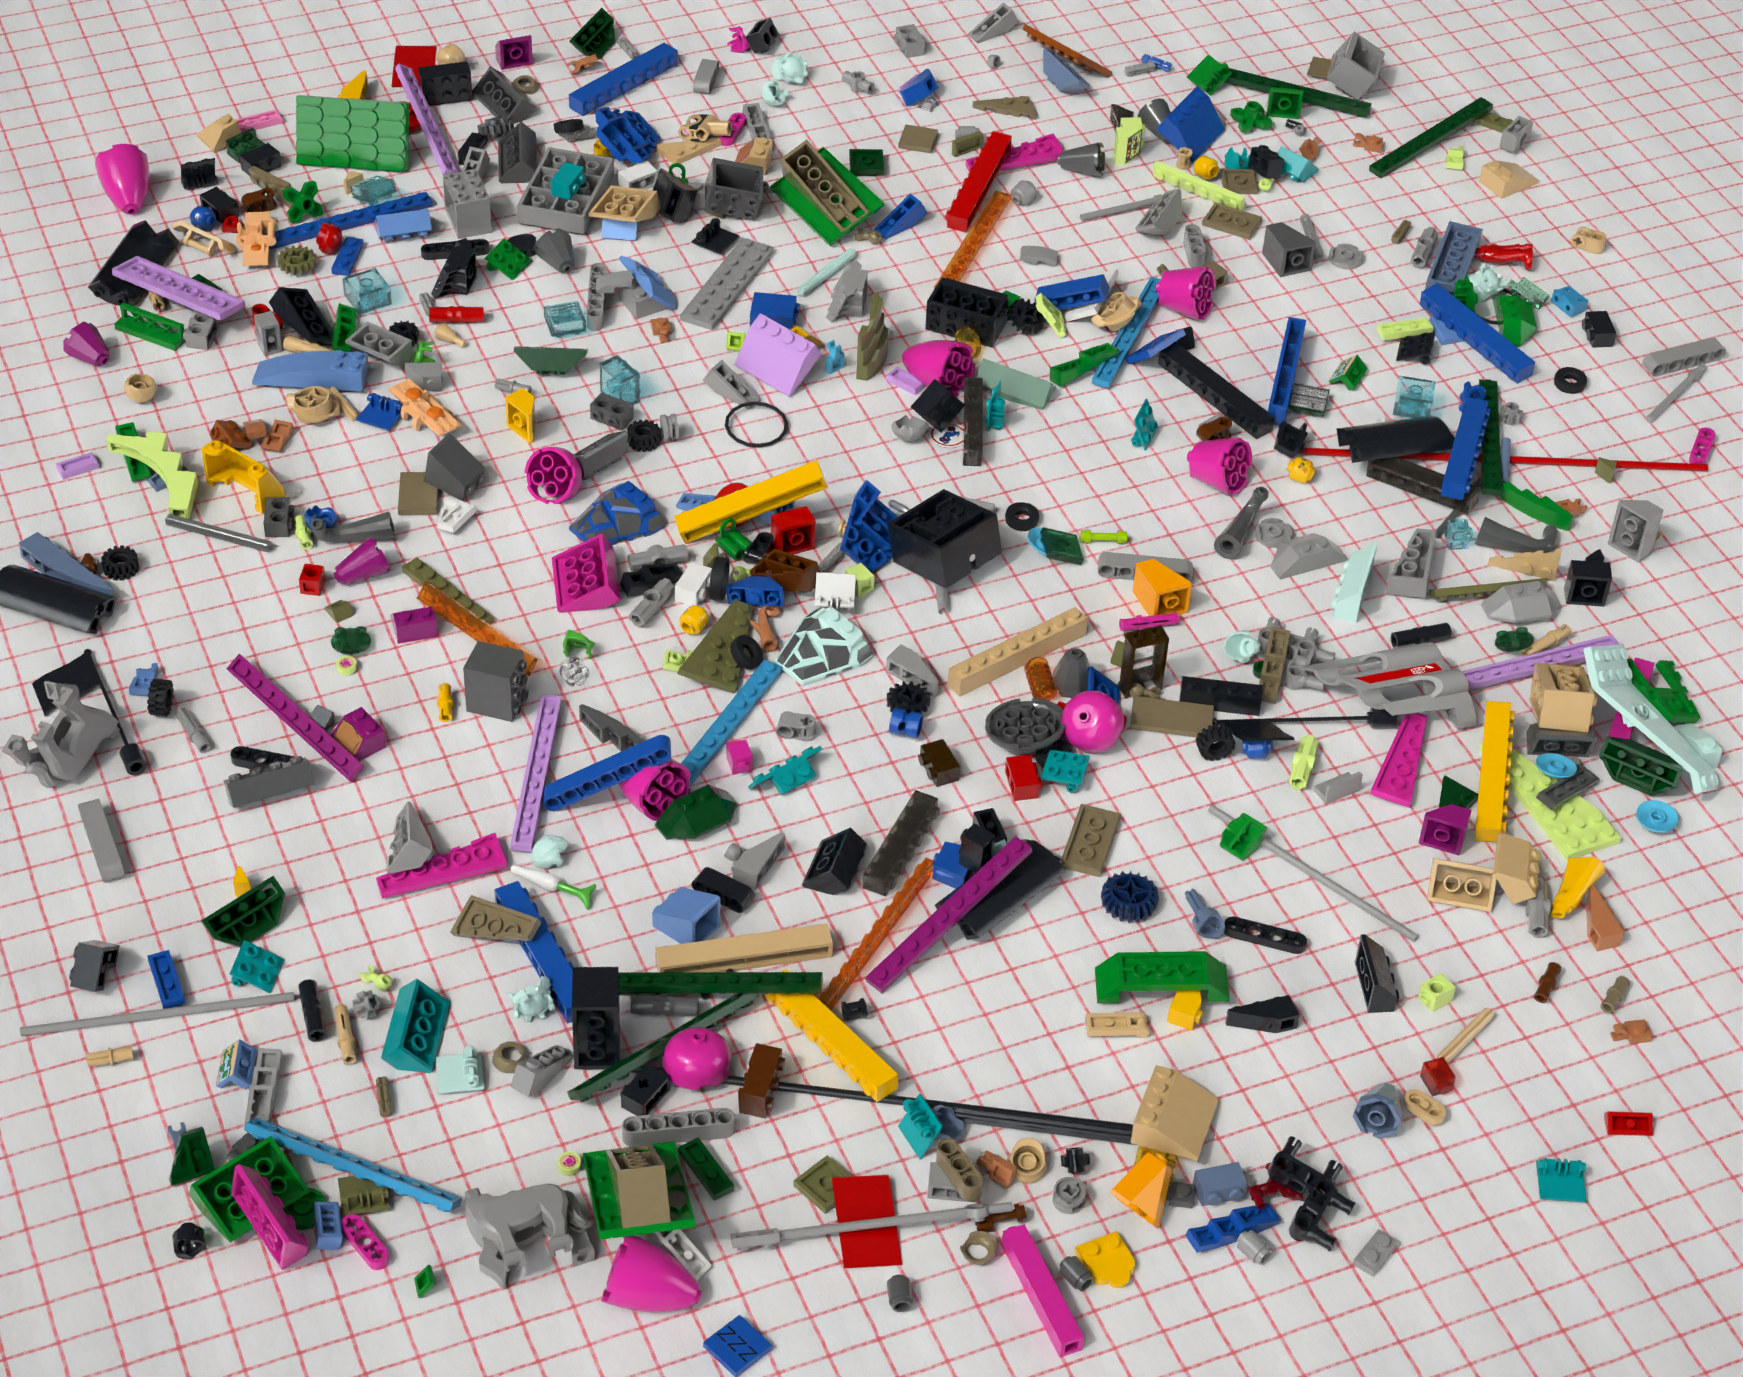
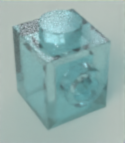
M1467 519L1448 520L1444 536L1448 550L1467 549L1469 539L1473 535L1472 528L1469 527Z

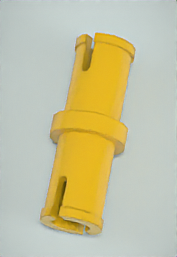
M442 683V685L438 686L439 698L437 699V706L439 707V720L448 722V717L449 721L452 720L451 707L453 706V699L451 698V685Z

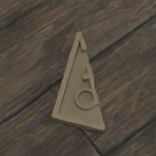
M1029 96L973 101V109L985 111V108L995 109V113L1013 115L1015 117H1020L1023 114L1031 116V120H1036V113Z

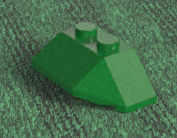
M1517 296L1493 297L1499 333L1516 347H1521L1537 330L1532 304Z

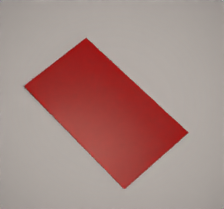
M396 46L391 87L403 86L395 70L398 63L412 68L419 83L418 67L435 65L436 46Z
M889 1175L832 1178L838 1223L895 1216ZM897 1226L839 1233L844 1268L902 1265Z

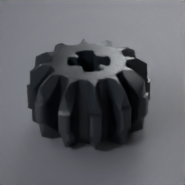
M407 320L406 322H394V325L390 326L389 331L412 340V347L418 343L419 330L415 323H409Z

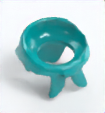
M1232 147L1229 148L1225 154V167L1227 169H1249L1250 155L1247 157V149L1243 148V153L1240 156L1239 153L1233 151Z

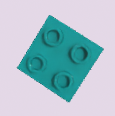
M999 381L997 387L993 388L991 398H988L986 403V409H988L985 416L987 431H989L990 427L1001 430L1004 426L1006 401L1003 397H1000L1002 381Z
M1145 399L1134 419L1137 429L1131 438L1133 446L1143 445L1144 450H1147L1158 430V423L1154 419L1153 410L1149 405L1148 399Z
M1050 749L1040 778L1042 780L1066 783L1067 791L1074 793L1077 791L1078 785L1081 786L1090 756Z
M244 940L229 973L232 975V984L240 986L247 982L270 993L284 959Z
M919 1094L915 1100L906 1099L903 1102V1109L907 1113L898 1127L918 1158L922 1159L943 1126L922 1094Z
M1546 1157L1543 1160H1536L1540 1199L1575 1202L1587 1201L1583 1172L1586 1171V1163L1581 1160H1570L1568 1163L1567 1159L1561 1162L1560 1158L1556 1160L1547 1159Z

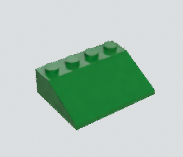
M272 1136L233 1158L190 1186L189 1195L201 1213L230 1243L253 1229L248 1218L231 1194L236 1165L241 1164L257 1170L261 1177L265 1176L270 1183L272 1194L274 1196L277 1195L281 1199L284 1206L283 1210L311 1192Z

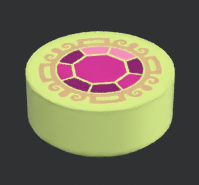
M343 656L336 661V668L338 673L350 675L357 670V663L355 658Z
M574 1152L561 1154L558 1158L559 1171L564 1175L578 1173L581 1169L580 1156Z

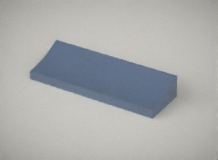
M1449 221L1428 275L1425 290L1438 283L1448 292H1454L1455 283L1459 279L1465 281L1483 229Z

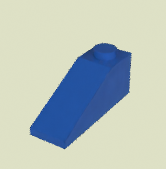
M910 193L874 230L880 232L884 239H888L915 226L928 212L922 202Z

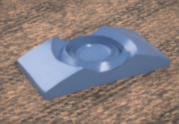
M620 256L619 260L627 270H632V276L649 297L674 311L676 304L672 290L664 288L658 273L629 257Z

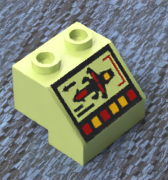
M1141 117L1121 118L1120 127H1116L1113 153L1115 165H1126L1140 155V148H1143L1142 134H1145V124H1142Z

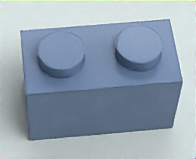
M1239 1162L1195 1170L1194 1189L1201 1206L1217 1205L1231 1200L1238 1201L1246 1197L1248 1182Z

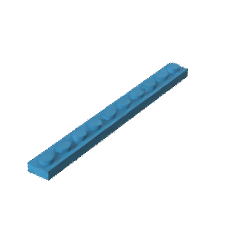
M1150 277L1139 296L1142 306L1136 310L1129 323L1120 329L1112 343L1114 347L1119 349V353L1099 365L1092 377V384L1109 388L1159 301L1156 284L1161 279Z
M764 659L681 762V764L688 768L691 774L689 776V788L782 673V666Z
M256 1118L246 1123L244 1131L252 1133L254 1138L263 1140L272 1136L279 1147L290 1148L297 1155L313 1157V1160L318 1163L331 1164L338 1171H349L354 1173V1176L358 1179L374 1181V1184L379 1187L392 1188L399 1195H410L415 1197L416 1201L420 1203L433 1204L440 1211L450 1212L461 1205L462 1197L270 1122Z

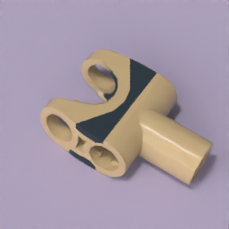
M710 114L691 115L687 119L686 124L679 128L678 133L686 141H705L709 136H730L732 133V123L730 121H719L714 115ZM695 119L696 122L690 123V120ZM682 129H687L690 136H685Z

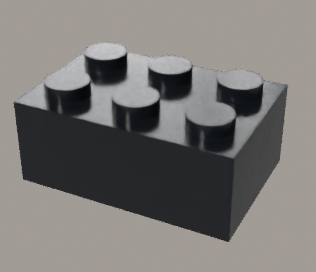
M467 61L418 67L419 86L429 106L473 100L471 71Z

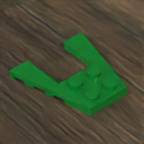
M1627 659L1628 667L1632 671V684L1668 722L1696 723L1701 718L1693 701L1688 700L1686 696L1688 690L1686 686L1682 687L1679 672L1674 671V661L1659 660L1655 665L1671 688H1654L1648 683L1634 661Z

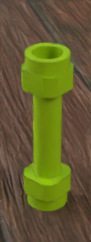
M1081 530L1080 541L1084 543H1090L1091 540L1117 541V544L1127 543V532L1117 530V533H1091V530Z

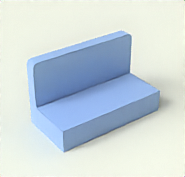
M603 218L601 237L635 241L639 222Z

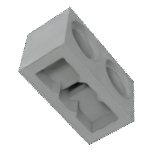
M912 24L896 27L894 42L898 44L900 52H903L906 58L924 55L925 41L916 26Z
M196 311L193 318H190L187 329L183 332L186 347L208 350L219 329L218 320Z

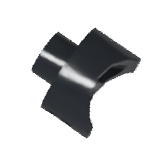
M192 1222L182 1224L172 1235L174 1252L181 1259H193L206 1245L204 1229Z

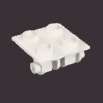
M816 572L815 609L833 607L838 612L854 613L856 574Z

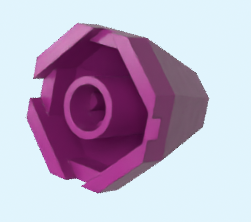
M82 322L75 326L69 332L71 334L70 338L66 337L63 341V351L69 356L99 367L109 361L110 352L97 327L92 323Z

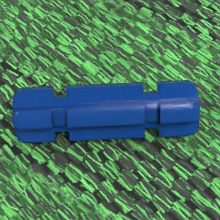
M1147 54L1142 56V63L1154 62L1155 68L1160 70L1162 68L1166 72H1169L1172 68L1170 62H1164V60L1153 56L1151 58Z

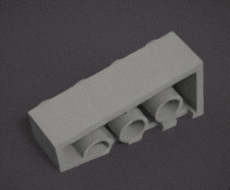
M1418 528L1415 530L1408 542V547L1406 550H1403L1399 562H1396L1393 572L1388 576L1387 595L1426 598L1435 552L1436 530Z

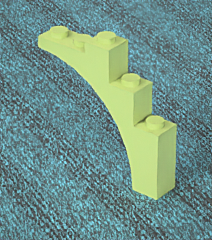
M147 432L146 438L108 434L106 441L109 452L135 458L151 467L159 474L169 491V514L190 519L198 487L196 472L182 471L183 460L181 453L167 452L169 446L167 434Z

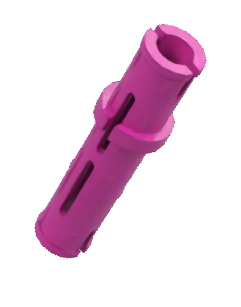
M1177 612L1144 617L1137 615L1136 618L1119 620L1121 631L1142 630L1159 625L1179 624Z

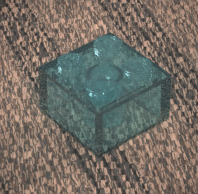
M376 268L342 278L344 296L353 308H356V312L359 315L392 304L390 286Z
M618 355L601 362L600 392L627 401L633 405L639 403L641 392L639 372Z
M1399 375L1393 415L1408 418L1430 416L1436 381Z

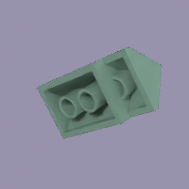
M984 358L982 359L975 386L993 390L994 387H997L999 381H1002L1000 397H1003L1004 400L1044 410L1056 387L1048 381Z

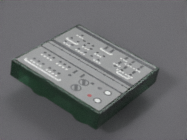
M1294 383L1288 410L1295 413L1310 414L1315 417H1324L1330 389Z

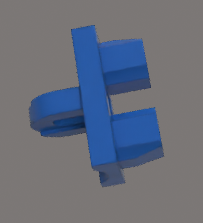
M1467 381L1464 384V391L1460 394V400L1463 403L1459 405V411H1463L1466 397L1483 400L1486 396L1485 388L1479 385L1472 387L1470 382Z

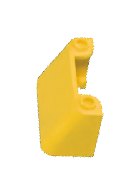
M217 440L211 441L201 448L206 483L214 487L216 482H224L225 485H229L235 481L257 493L254 495L256 502L255 510L261 514L265 513L266 497L285 496L283 485L261 463Z

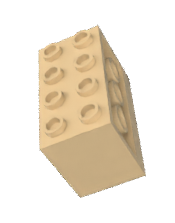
M1535 662L1529 700L1539 728L1579 732L1589 731V726H1592L1594 721V714L1591 712L1592 706H1596L1597 695L1594 694L1591 682L1588 679L1589 676L1586 674L1584 667Z

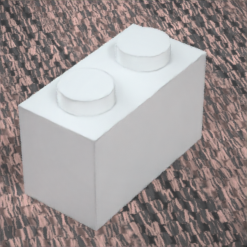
M648 161L618 171V186L649 189L654 187L658 171Z
M690 562L675 585V601L698 606L700 601L704 600L706 591L709 588L712 568Z

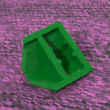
M1242 813L1240 817L1231 821L1222 832L1220 847L1241 861H1244L1259 848L1267 826L1246 813Z

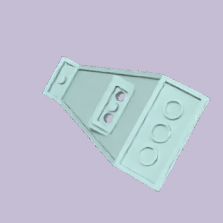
M1624 644L1584 648L1592 689L1622 714L1623 723L1627 724V727L1636 726L1687 770L1691 775L1694 794L1717 790L1718 777L1714 773V769L1632 684V671L1628 667V652L1624 648Z

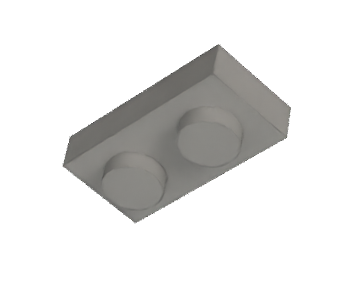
M1378 1229L1355 1257L1353 1265L1373 1277L1397 1248L1399 1241Z

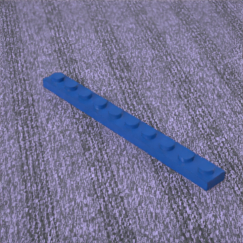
M421 192L351 212L337 214L332 217L321 218L294 227H287L286 229L275 231L276 244L269 246V250L316 238L320 231L321 223L336 225L343 231L373 223L376 216L433 207V201L427 192Z

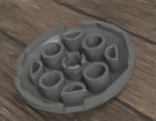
M1020 698L1000 704L988 714L985 720V731L989 739L1003 749L1014 752L1041 750L1055 743L1065 731V724H1061L1063 709L1051 701L1040 698H1032V701L1020 702Z

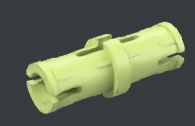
M296 516L295 520H293L296 527V537L300 540L302 549H311V545H313L311 530L307 526L304 516Z

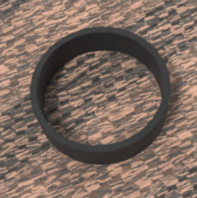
M716 557L713 562L709 584V598L711 600L723 601L729 579V558Z

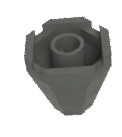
M560 228L555 229L556 232L554 233L551 231L545 232L536 241V254L561 273L570 272L575 266L571 236L567 231Z
M1071 648L1064 653L1055 667L1052 688L1054 690L1057 689L1062 697L1072 698L1081 692L1088 691V669L1090 664L1086 653L1081 649Z

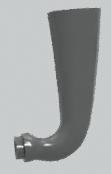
M1257 487L1253 491V496L1215 539L1214 549L1221 557L1233 559L1239 555L1256 513L1262 503L1268 498L1269 492L1265 487Z
M389 511L331 528L326 527V523L322 518H316L310 523L314 537L323 542L365 541L369 537H373L374 540L395 539L394 524Z
M1485 517L1475 544L1521 553H1534L1541 550L1544 553H1548L1556 544L1558 530L1555 526L1548 525L1543 530V539H1535Z

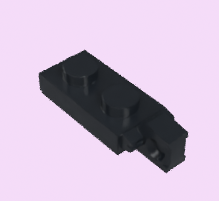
M472 132L458 150V164L464 165L469 147L483 149L488 142V136Z

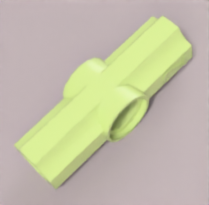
M1312 735L1301 737L1298 751H1295L1289 784L1293 789L1300 790L1306 788L1310 773L1313 771L1319 741Z

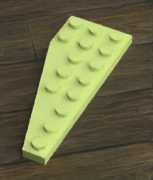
M1483 742L1480 743V746H1479V749H1480L1481 752H1482ZM1513 748L1512 754H1507V758H1511V768L1506 770V773L1510 774L1509 788L1566 861L1569 858L1580 857L1620 843L1621 837L1599 809L1579 795L1553 810L1544 805L1536 798L1538 793L1558 782V780L1540 771L1533 762Z

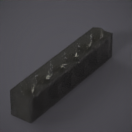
M964 377L963 466H981L983 450V378Z
M1399 457L1368 461L1366 476L1449 508L1457 509L1465 514H1469L1478 503L1480 488L1470 485L1469 493H1465L1463 500L1441 496L1444 474Z
M917 790L914 791L863 874V889L886 897L890 889L893 890L895 888L899 875H903L907 861L912 860L915 848L920 847L924 833L929 832L932 820L937 819L940 808L938 807L937 797Z

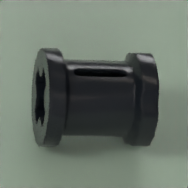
M864 998L850 1003L841 1002L842 1015L845 1022L849 1021L850 1018L867 1017V1007Z

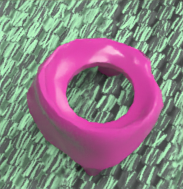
M740 26L729 28L731 32H737L732 35V38H737L727 43L731 46V52L741 53L750 49L743 28Z

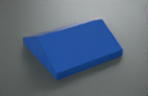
M1090 666L1088 669V691L1103 692L1119 704L1120 687Z

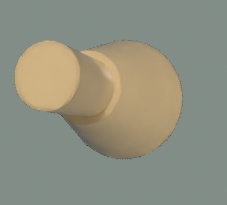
M445 322L436 326L434 330L435 338L456 343L462 348L466 345V341L458 337Z

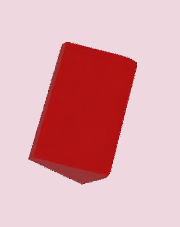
M1611 1111L1604 1113L1608 1135L1653 1136V1113Z

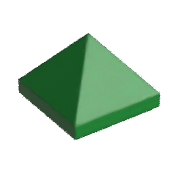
M427 1265L414 1278L418 1298H422L437 1286L431 1265Z

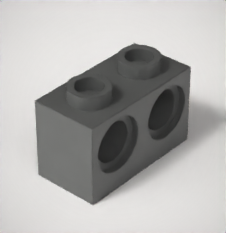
M602 392L590 404V419L622 431L634 418L632 403Z
M266 497L263 521L265 537H289V529H293V518L291 516H294V505H291L290 497Z

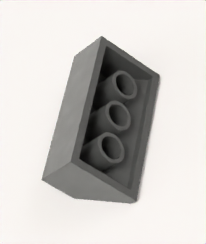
M491 66L472 90V94L495 117L513 120V124L526 120L536 107L503 73Z
M522 122L517 124L498 141L499 182L501 184L526 183L533 177L537 169L536 133Z

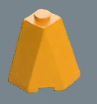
M1148 1152L1110 1193L1158 1229L1161 1224L1172 1170L1166 1165L1168 1160L1158 1153L1153 1156Z

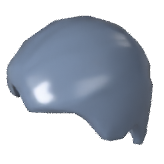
M938 1105L932 1109L943 1126L935 1139L939 1141L943 1138L958 1140L962 1136L964 1123L955 1116L954 1109L943 1105Z

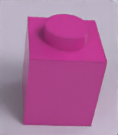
M747 739L726 743V758L732 775L752 771L753 756Z

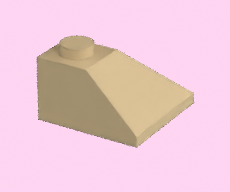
M229 113L196 134L213 153L243 137L238 122Z

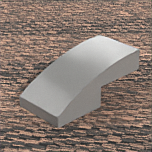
M1041 246L1021 247L1020 259L1033 265L1041 261L1053 267L1057 263L1058 251Z
M632 270L614 272L596 279L597 293H614V287H632Z

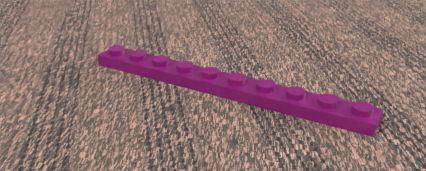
M238 654L226 668L347 780L353 782L365 766L244 656Z
M1015 836L865 977L866 982L880 993H883L1032 852L1031 846Z

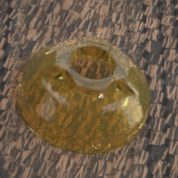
M963 327L956 332L954 341L970 345L973 349V359L977 358L981 353V343L976 332L970 327Z

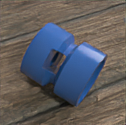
M895 707L890 719L889 733L896 735L905 733L906 737L918 739L923 723V713L915 711L907 713L906 709Z

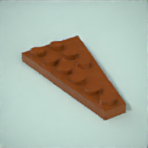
M1026 24L1024 25L1022 30L1027 32L1026 36L1051 50L1054 49L1055 52L1063 54L1064 57L1081 66L1083 65L1084 68L1090 71L1095 69L1110 77L1112 71Z

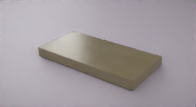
M1133 696L1130 729L1198 737L1197 734L1199 732L1203 733V728L1207 730L1209 725L1212 726L1214 706Z
M1081 804L1061 858L1064 869L1101 877L1121 819V813Z

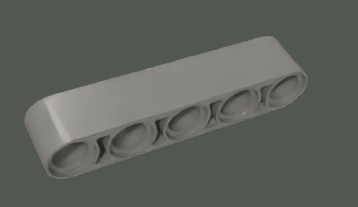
M595 263L590 268L587 328L591 331L601 330L604 324L606 293H597L596 279L607 275L606 266L602 263Z
M1713 337L1650 353L1643 359L1642 364L1653 376L1657 377L1699 366L1701 363L1707 364L1718 361L1725 356L1726 349Z
M1104 552L1099 555L1098 574L1104 578L1134 580L1136 563L1155 559L1192 582L1193 564L1186 559Z
M95 799L78 804L80 816L103 882L125 876L100 800Z
M715 1108L631 1116L622 1123L623 1142L625 1145L633 1147L675 1141V1143L689 1142L697 1137L701 1141L729 1138L735 1131V1114L729 1108Z

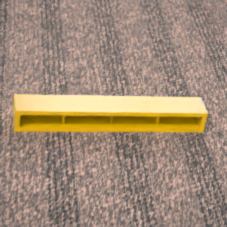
M815 460L691 510L684 511L674 517L679 534L684 543L687 544L719 531L723 521L728 518H733L737 524L827 489L828 486L823 470L818 461ZM728 523L725 528L730 527L731 523Z
M1486 701L1475 841L1497 842V834H1505L1506 822H1502V818H1507V806L1503 804L1508 802L1509 790L1505 789V786H1509L1510 774L1506 773V770L1511 768V758H1507V754H1512V742L1508 741L1509 738L1513 739L1514 726H1510V723H1514L1515 711H1511V702Z
M808 993L765 994L766 999L778 1007L780 1013L787 1016L797 1029H801L809 1041L814 1042L820 1047L822 1053L826 1056L828 1055L839 1069H843L851 1081L856 1082L867 1096H871L878 1102L898 1089V1073L816 996Z

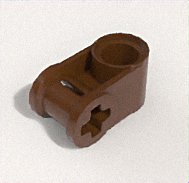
M263 188L255 192L246 193L241 198L246 213L272 211L277 207L273 197L274 190L271 188Z
M1219 417L1214 421L1202 424L1198 427L1196 435L1202 441L1231 438L1230 428L1232 427V420L1228 417Z

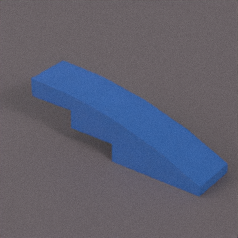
M1265 1203L1266 1206L1263 1209H1257L1256 1205L1233 1209L1229 1216L1210 1219L1207 1226L1188 1229L1185 1236L1196 1253L1235 1243L1244 1231L1253 1230L1258 1234L1279 1224L1281 1220L1269 1203Z

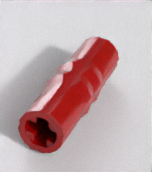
M464 306L429 307V322H484L483 307Z

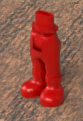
M1533 244L1481 245V248L1477 247L1473 258H1480V261L1484 259L1485 262L1493 263L1522 261L1525 270L1531 271Z

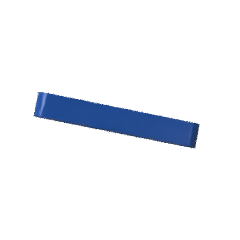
M666 735L655 736L549 783L544 787V807L549 811H557L630 779L642 771L643 768L659 766L668 762L671 759L670 738Z

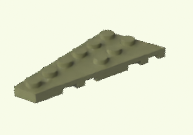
M734 600L679 668L677 674L734 693L741 666L732 657L730 645L738 636L748 634L753 606Z

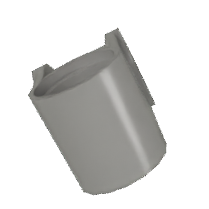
M785 711L780 715L776 733L785 739L812 741L816 737V730L814 729L816 719L809 714Z

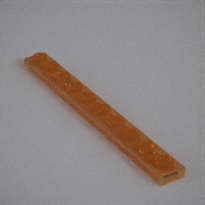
M994 191L935 284L934 289L942 277L960 282L1009 204L1011 194Z
M925 858L921 864H917L911 878L908 877L906 879L903 889L900 892H896L891 905L885 907L882 917L876 919L870 933L864 935L861 945L853 950L849 961L843 963L837 977L834 976L831 979L829 988L826 992L823 991L820 994L819 1000L830 1011H832L930 879L933 872V860Z

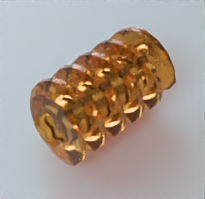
M1044 657L1030 659L1024 666V672L1033 698L1053 699L1057 695V689L1047 659Z

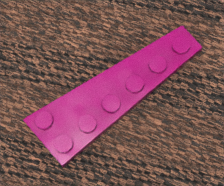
M1054 133L1036 138L1035 142L1028 143L1026 141L1021 143V146L1015 148L1011 146V150L1000 170L1056 161L1058 155L1064 150ZM976 157L966 160L965 166L968 171L974 167Z
M1420 713L1405 714L1371 788L1370 795L1410 807L1427 715Z
M492 833L471 841V845L460 848V846L452 848V852L441 856L440 853L434 855L431 860L424 862L420 868L379 876L376 878V883L383 899L507 868V861L496 833Z

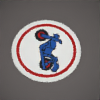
M950 422L942 433L933 426L928 431L929 439L934 444L944 448L962 446L969 438L968 431L962 425Z

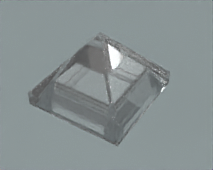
M928 96L918 105V108L933 112L940 105V102Z

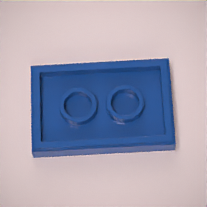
M1184 329L1160 335L1125 359L1130 364L1150 358L1185 336L1186 333Z

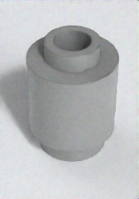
M959 126L955 130V139L978 132L980 129L975 126Z
M1253 1230L1242 1232L1237 1239V1248L1253 1263L1257 1262L1259 1265H1262L1270 1258L1272 1250L1269 1248L1270 1245Z

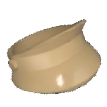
M1033 1138L1019 1140L1007 1158L1008 1162L1017 1167L1014 1178L1023 1183H1034L1040 1180L1047 1169L1044 1149L1040 1142Z

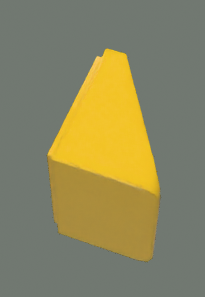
M238 866L233 880L236 897L251 890L249 880L241 866Z

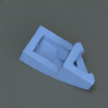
M158 663L151 664L152 667L149 669H136V677L133 678L129 686V695H148L150 683L157 676Z

